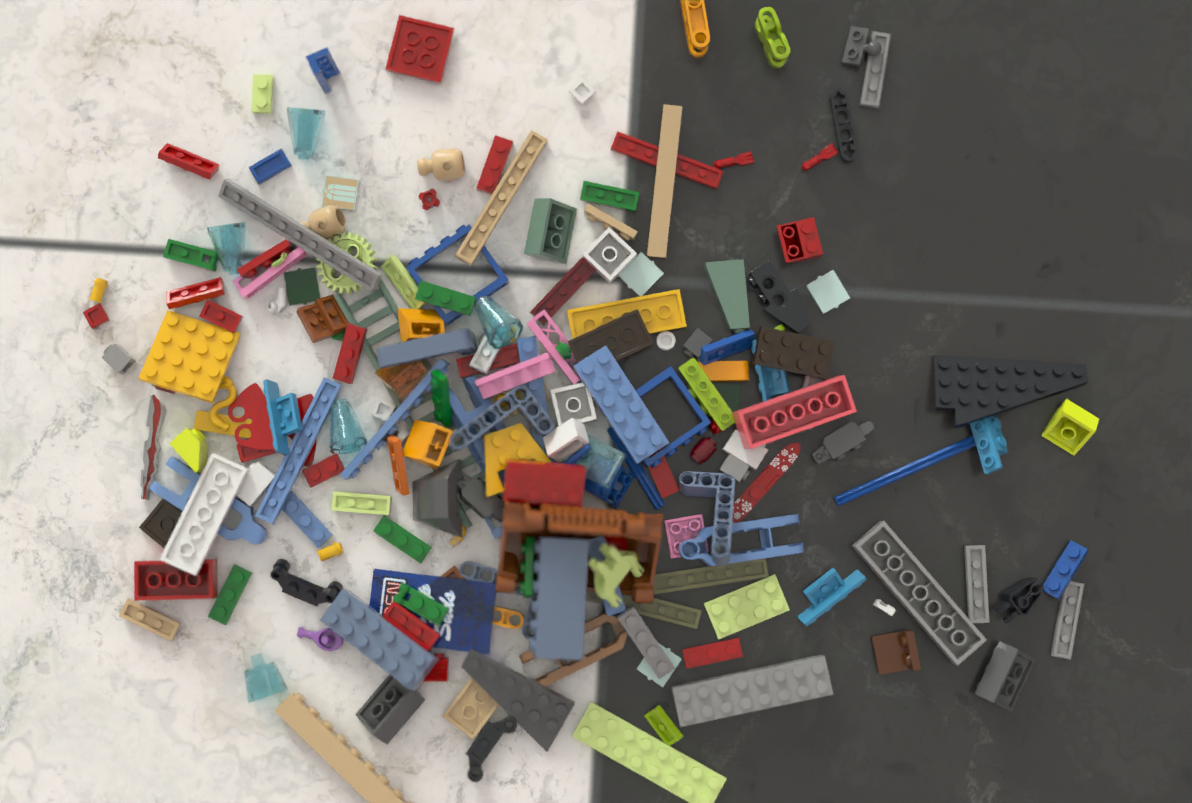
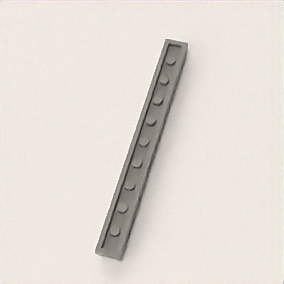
M225 179L218 195L220 198L369 291L373 292L376 290L382 276L380 272L232 180Z

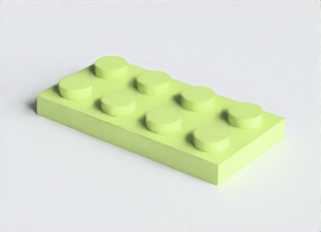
M775 574L704 603L718 639L790 610Z

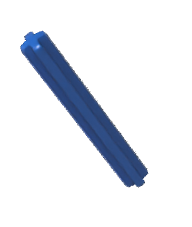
M612 426L608 428V434L654 508L658 510L665 505L664 501L640 462L638 464L634 462Z

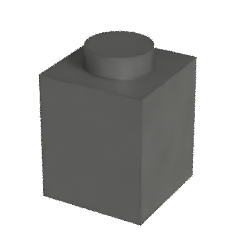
M697 328L682 348L685 349L683 352L691 359L693 357L698 359L701 355V347L710 344L712 339Z

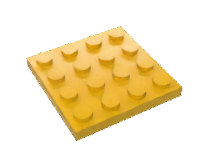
M167 310L139 375V380L213 404L241 335L239 332L235 331L232 333L220 326Z

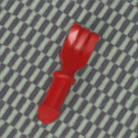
M832 143L821 150L819 155L816 154L815 157L807 162L805 161L802 164V169L805 171L810 170L814 165L821 163V160H828L839 152Z
M752 152L739 154L735 158L718 159L714 162V166L720 169L721 167L734 166L735 164L740 166L754 163Z

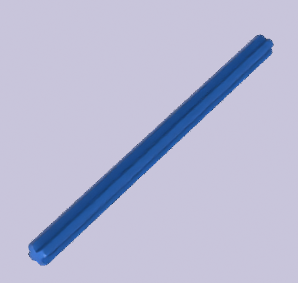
M974 436L834 497L835 502L838 506H841L976 446Z

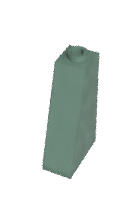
M744 259L706 262L704 268L728 330L734 331V334L748 330L750 322Z

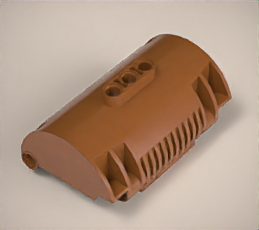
M505 501L499 541L496 592L514 593L515 587H520V581H524V574L520 573L521 562H524V554H521V543H525L526 537H534L535 543V540H538V536L578 537L588 540L603 535L621 536L622 524V534L626 538L628 550L635 551L638 554V562L644 567L645 571L644 573L641 572L642 576L635 577L629 570L619 583L621 594L631 595L634 603L652 604L654 595L653 582L661 542L663 515H648L643 512H637L636 515H632L624 510L540 504L539 507L529 506V503L511 504ZM534 552V560H537L538 553ZM588 564L586 592H596L594 585L595 574ZM533 571V579H536V573Z

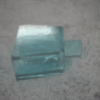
M262 653L250 657L254 668L245 671L248 702L287 690V686L274 661L265 664Z

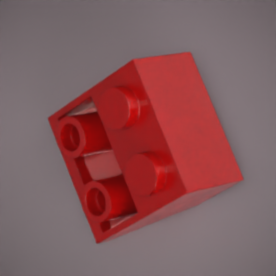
M814 217L776 226L785 263L804 262L820 258L823 255Z

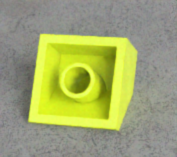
M1065 399L1053 414L1041 436L1074 456L1096 432L1099 418L1070 400Z
M186 428L169 444L195 472H203L208 457L206 436L200 430Z

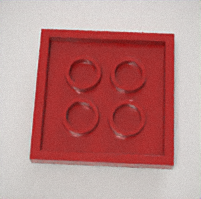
M399 15L385 68L386 71L441 84L455 31L454 28Z

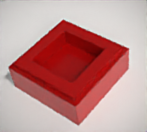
M101 303L83 312L93 330L110 321Z

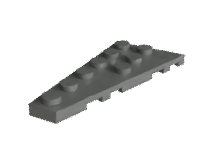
M471 648L461 667L548 752L575 702Z

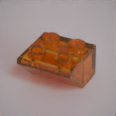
M420 361L388 368H379L375 372L376 376L400 401L408 396L429 373Z

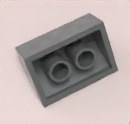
M999 641L993 650V656L989 664L985 668V673L977 685L975 694L1012 712L1036 659Z
M389 674L355 715L372 736L388 744L426 699L418 690H409Z

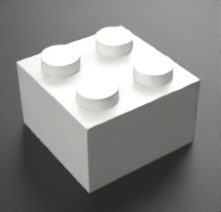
M608 227L582 254V257L611 284L636 258L637 253Z
M584 383L550 390L558 426H561L572 417L582 424L597 420L591 394Z

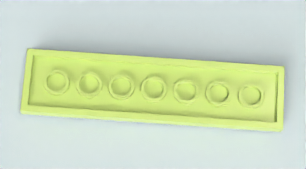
M590 702L572 734V737L689 803H714L727 779L593 702Z

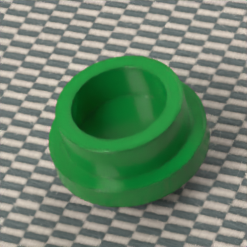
M558 342V346L555 347L564 360L567 357L570 358L571 355L569 353L572 352L570 347L565 342L563 344Z

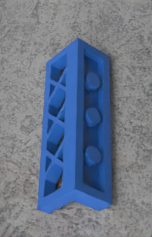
M328 47L306 56L310 68L325 94L332 91L327 79L340 74Z

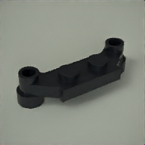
M278 559L270 573L271 578L277 580L282 587L283 593L316 607L325 602L333 603L343 589L342 584L337 581H332L327 588H323L288 572L290 564L285 559Z
M506 717L504 720L493 723L488 721L466 752V755L469 756L467 776L470 781L479 782L482 779L483 762L503 733L510 734L516 730L517 722L515 719ZM511 721L513 726L507 727L506 722ZM473 770L479 771V775L475 776Z

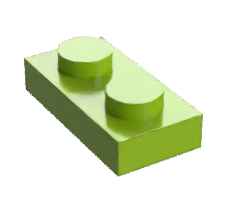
M660 705L644 715L663 742L668 746L683 737Z

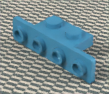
M753 340V355L755 354L757 340ZM755 365L756 373L759 375L760 382L758 387L762 394L763 402L772 399L775 395L790 393L787 371Z
M266 379L263 381V390L267 401L266 408L269 413L273 447L276 452L287 455L289 454L287 436L302 430L297 396L294 393H289L280 397L278 384Z
M991 416L971 423V430L984 473L990 474L1001 469L1002 463L999 455L1008 453L1007 441L1001 431V422L997 417Z
M834 568L830 569L803 590V593L812 605L797 616L798 619L805 626L814 623L818 617L829 611L832 606L846 598L855 588L860 587L866 581V577L859 570H855L842 580Z

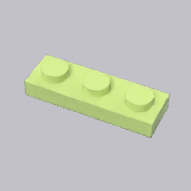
M390 256L381 268L412 309H420L425 302L415 300L419 286L397 256Z
M333 491L331 510L390 515L392 496Z

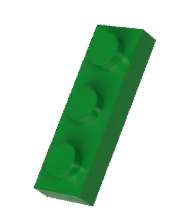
M584 181L580 201L636 212L640 192Z
M420 281L415 300L471 316L476 297Z
M438 369L431 371L430 380L433 390L432 401L435 409L433 414L438 422L440 421L447 427L452 425L448 378Z
M385 515L373 530V532L420 564L432 549L431 546Z
M526 537L525 543H521V554H524V562H521L520 573L524 574V581H520V593H523V599H531L533 593L534 537Z
M236 564L233 565L208 615L209 618L227 625L252 572Z

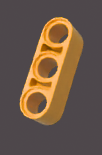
M715 361L707 365L698 362L711 382L750 380L749 361Z
M479 602L473 603L469 608L471 609L469 616L476 621L480 619V622L511 629H518L524 623V615L517 610L480 603L483 614L477 618L472 611L473 607L478 606ZM494 610L500 611L502 614L501 620H493L491 613ZM514 614L519 615L521 618V622L518 625H513L510 621V617Z

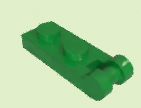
M168 239L163 257L216 272L217 259H220L221 253ZM205 255L210 256L208 263L203 262Z
M402 582L399 587L400 591L398 594H395L393 601L441 626L450 608ZM407 593L411 594L409 601L405 599Z

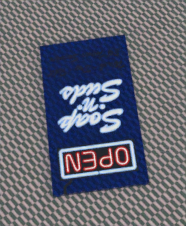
M374 569L369 605L381 615H384L389 608L395 594L399 593L401 583H406L450 608L441 626L406 608L441 634L433 646L434 648L469 652L472 648L482 654L489 655L496 600V583ZM407 593L405 599L409 601L411 594Z

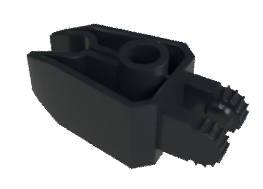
M1030 577L1021 580L1001 594L1003 602L995 609V612L1002 614L1005 610H1010L1002 619L1005 624L1011 622L1017 615H1028L1040 599L1044 586L1037 584L1033 587L1038 578Z

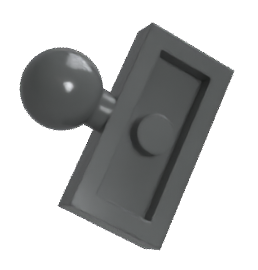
M851 26L842 59L844 65L861 67L865 52L870 56H878L881 53L882 47L879 42L872 41L868 44L871 32L869 28Z

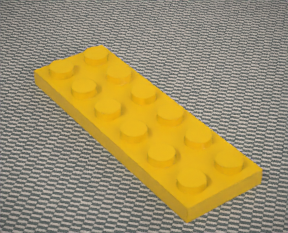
M680 289L569 309L567 314L572 339L638 309L649 334L686 328Z

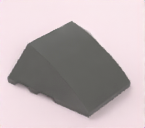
M461 459L412 482L413 520L460 538L463 537L462 518L457 516V479H461Z

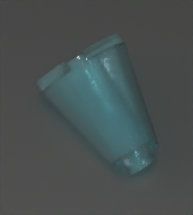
M287 107L293 152L298 155V159H309V156L314 155L325 117V110Z
M241 222L207 227V232L224 272H228L229 275L239 274L237 269L244 265L246 223Z
M482 296L477 299L475 310L490 346L494 349H501L510 345L511 339L514 337L517 339L523 331V325L519 319L490 296Z
M345 399L335 400L334 404L331 405L329 450L332 454H335L334 451H339V454L357 452L361 450L360 446L368 443V440L350 402L345 401Z

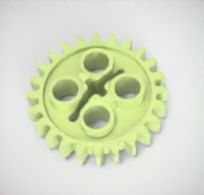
M342 232L341 238L339 235H336L334 240L328 238V241L351 255L353 250L357 248L358 253L354 257L362 260V262L373 269H377L373 262H376L378 259L372 257L376 251L370 250L372 244L367 243V239H361V236L358 234L354 236L351 232L348 233V236ZM316 258V260L321 262L316 268L322 270L318 273V276L323 277L321 282L327 283V288L331 289L333 287L332 291H339L341 294H345L346 291L348 294H352L353 290L359 292V286L364 288L342 273L339 278H336L337 270Z

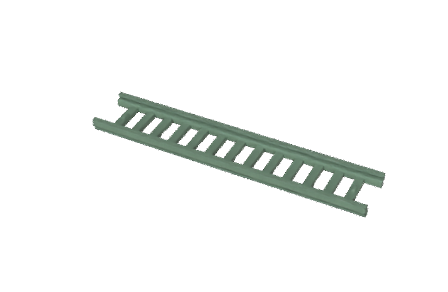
M380 279L378 290L350 306L347 305L341 293L334 295L348 322L364 328L391 313L395 315L398 322L368 339L365 337L363 348L398 408L403 403L400 395L416 387L430 372L432 366L428 359L398 365L385 372L384 368H379L378 358L371 346L400 330L398 307L384 282ZM384 296L388 303L387 307L360 322L356 321L353 313ZM420 362L423 364L426 372L395 389L390 379ZM433 390L422 396L424 399L417 407L432 399ZM434 411L418 420L424 422L435 420ZM409 416L405 422L411 431L414 421ZM453 422L452 425L445 427L452 431L457 429ZM458 440L454 443V445L458 447L462 446L463 440ZM448 446L446 448L443 458L454 453L455 451L452 450L450 446ZM473 455L461 461V470L476 462ZM482 471L474 475L476 478L485 479ZM457 487V494H459L461 490ZM500 492L499 494L501 495V500L503 501V492ZM457 498V514L462 518V522L467 529L473 525L466 514V511L471 508L465 503L461 505Z

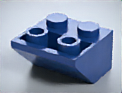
M597 453L585 475L584 490L618 508L634 478V474L613 460Z

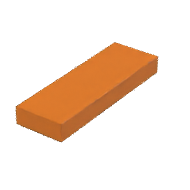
M394 435L388 436L387 441L395 490L405 496L410 493L401 440Z

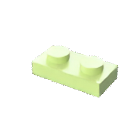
M253 74L252 113L272 114L273 75Z

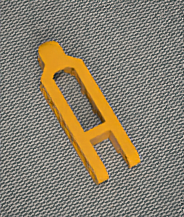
M680 0L689 52L693 57H703L708 50L710 42L704 0ZM693 47L696 48V49H698V50H702V51H701V52H696V51L693 49Z

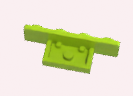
M695 358L681 365L678 369L688 382L686 387L698 402L708 418L711 416L721 431L735 423L732 411Z

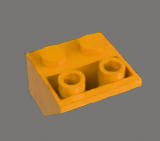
M398 309L401 342L445 333L444 321L435 310Z
M415 420L403 448V456L437 470L453 431L435 423Z

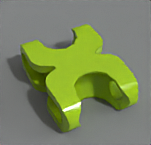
M764 7L759 11L755 22V29L759 40L763 43L764 52L769 64L773 68H781L786 63L787 57L790 54V46L786 36L781 31L780 21L775 10L772 7ZM764 13H769V14L771 15V17H770V16H767V15H763V14H764Z

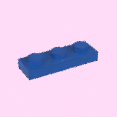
M749 329L701 347L700 362L703 365H707L752 348L755 333Z
M1070 540L1043 584V592L1059 600L1088 554V549Z

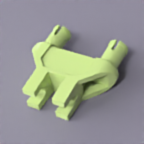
M603 543L599 550L606 557L605 560L597 562L594 558H591L588 565L595 573L594 585L597 595L601 599H606L612 608H617L620 606L617 601L622 603V599L615 593L616 587L629 570L635 577H640L643 575L641 572L644 573L645 569L637 561V555L634 552L617 551L613 546L608 547L606 543Z

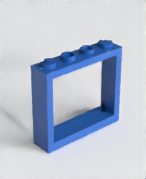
M470 224L467 226L462 225L455 231L456 234L451 237L446 236L440 241V245L435 248L433 246L424 252V256L421 258L416 257L408 263L409 266L406 268L418 285L422 279L415 270L465 237L472 228ZM483 246L481 252L499 278L473 295L476 297L474 307L509 284L508 278L485 246ZM433 305L447 326L464 315L454 311L445 314L441 307Z
M671 366L635 391L641 398L668 378H671L701 423L651 458L648 456L642 460L646 468L650 465L654 468L662 462L660 458L665 455L670 457L678 451L676 447L680 444L686 446L693 441V435L698 433L700 436L708 430L707 426L711 423Z

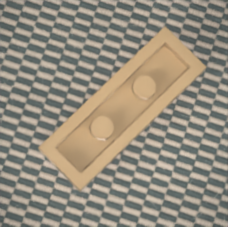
M587 204L584 214H586L587 219L592 222L597 220L603 224L602 227L606 230L610 227L612 230L620 233L618 236L626 241H629V239L634 241L638 231L590 204Z
M130 598L126 600L119 614V617L169 641H173L181 625L180 622Z

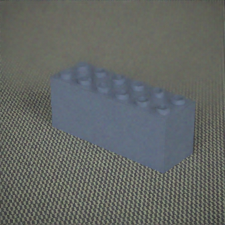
M538 536V540H535L534 552L538 554L537 560L533 562V571L536 573V579H533L535 599L531 601V611L534 613V619L530 620V630L533 633V638L529 639V650L535 658L583 660L589 540L586 538Z

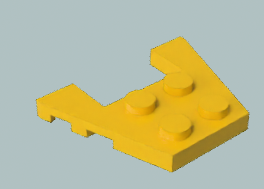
M521 423L483 436L486 498L503 492V486L497 472L505 469L506 459L527 461L533 459L534 461L551 462Z

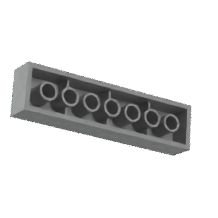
M879 521L852 545V548L952 664L958 666L986 641V638L885 521Z
M822 654L671 686L680 727L833 695L826 658Z

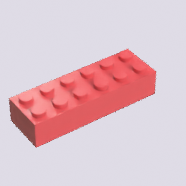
M840 375L732 412L744 449H752L857 411L845 375Z

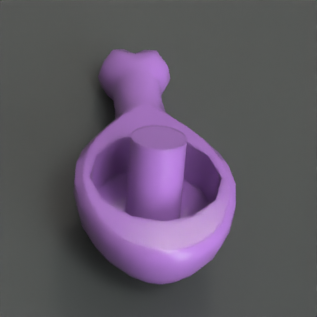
M303 627L298 628L297 636L299 638L306 637L312 639L322 650L335 651L343 645V638L330 628H324L316 632L305 630Z

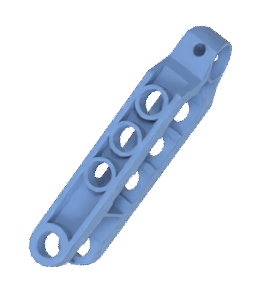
M470 375L462 380L470 394L469 398L475 406L474 410L466 413L453 390L449 388L452 422L457 430L492 405L489 398L483 399L480 389L475 382L478 379L474 375ZM489 413L485 414V421L487 423H493V415ZM501 420L489 431L493 433L506 427ZM474 425L469 426V432L477 435L478 432ZM479 437L467 447L485 476L484 442ZM505 469L497 472L502 486H504Z
M171 456L166 465L191 482L182 495L163 487L156 480L149 489L184 511L201 474ZM235 496L231 508L241 513L242 520L237 528L233 530L221 525L217 534L227 540L243 538L251 544L264 543L268 536L266 528L256 522L253 507Z
M799 514L732 523V533L759 529L761 548L730 553V560L727 564L803 553V542L773 547L770 530L773 527L799 524ZM714 526L702 528L695 539L682 541L678 546L679 555L684 559L699 558L708 566H717L713 563L712 556L707 553L705 543L708 537L713 536Z

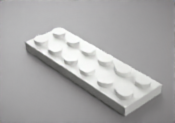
M214 453L211 454L160 560L195 576L198 575L249 469Z

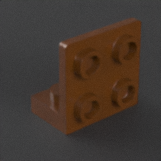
M913 630L872 636L877 669L880 675L909 669L912 671L921 670Z

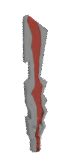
M155 395L150 396L146 426H150L148 440L144 441V470H141V499L149 500V488L155 481L154 476L158 472L157 464L159 460L157 454L161 447L157 443V439L166 413L165 407Z

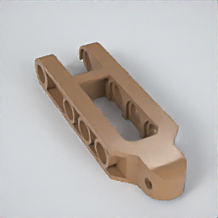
M605 612L584 623V634L608 623L612 625L616 633L614 641L584 655L583 660H574L568 663L566 659H557L559 668L534 681L546 687L623 649L629 634L617 616H607ZM530 650L519 655L522 664L535 658L533 653H530Z

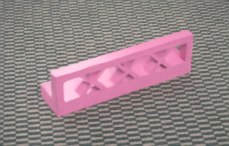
M297 246L298 248L288 254L286 260L279 266L274 268L271 265L259 277L255 275L249 278L252 279V282L244 288L239 284L244 279L242 276L237 277L232 282L238 288L242 297L248 300L308 255L307 252Z
M542 310L526 324L572 384L575 385L580 381V377L572 370L573 362H577L573 360L574 354L571 352V359L564 360L554 347L558 346V344L550 342L549 332L558 333L560 336L559 342L562 343L563 340L569 346L568 339L547 312ZM543 315L548 320L547 329L539 328L535 322ZM550 324L555 330H550Z
M547 352L475 380L480 389L483 399H487L554 373L556 370L550 354Z

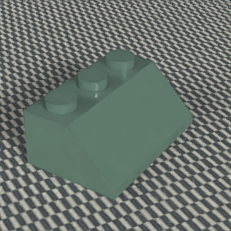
M535 198L524 254L537 259L566 264L577 208L551 198Z

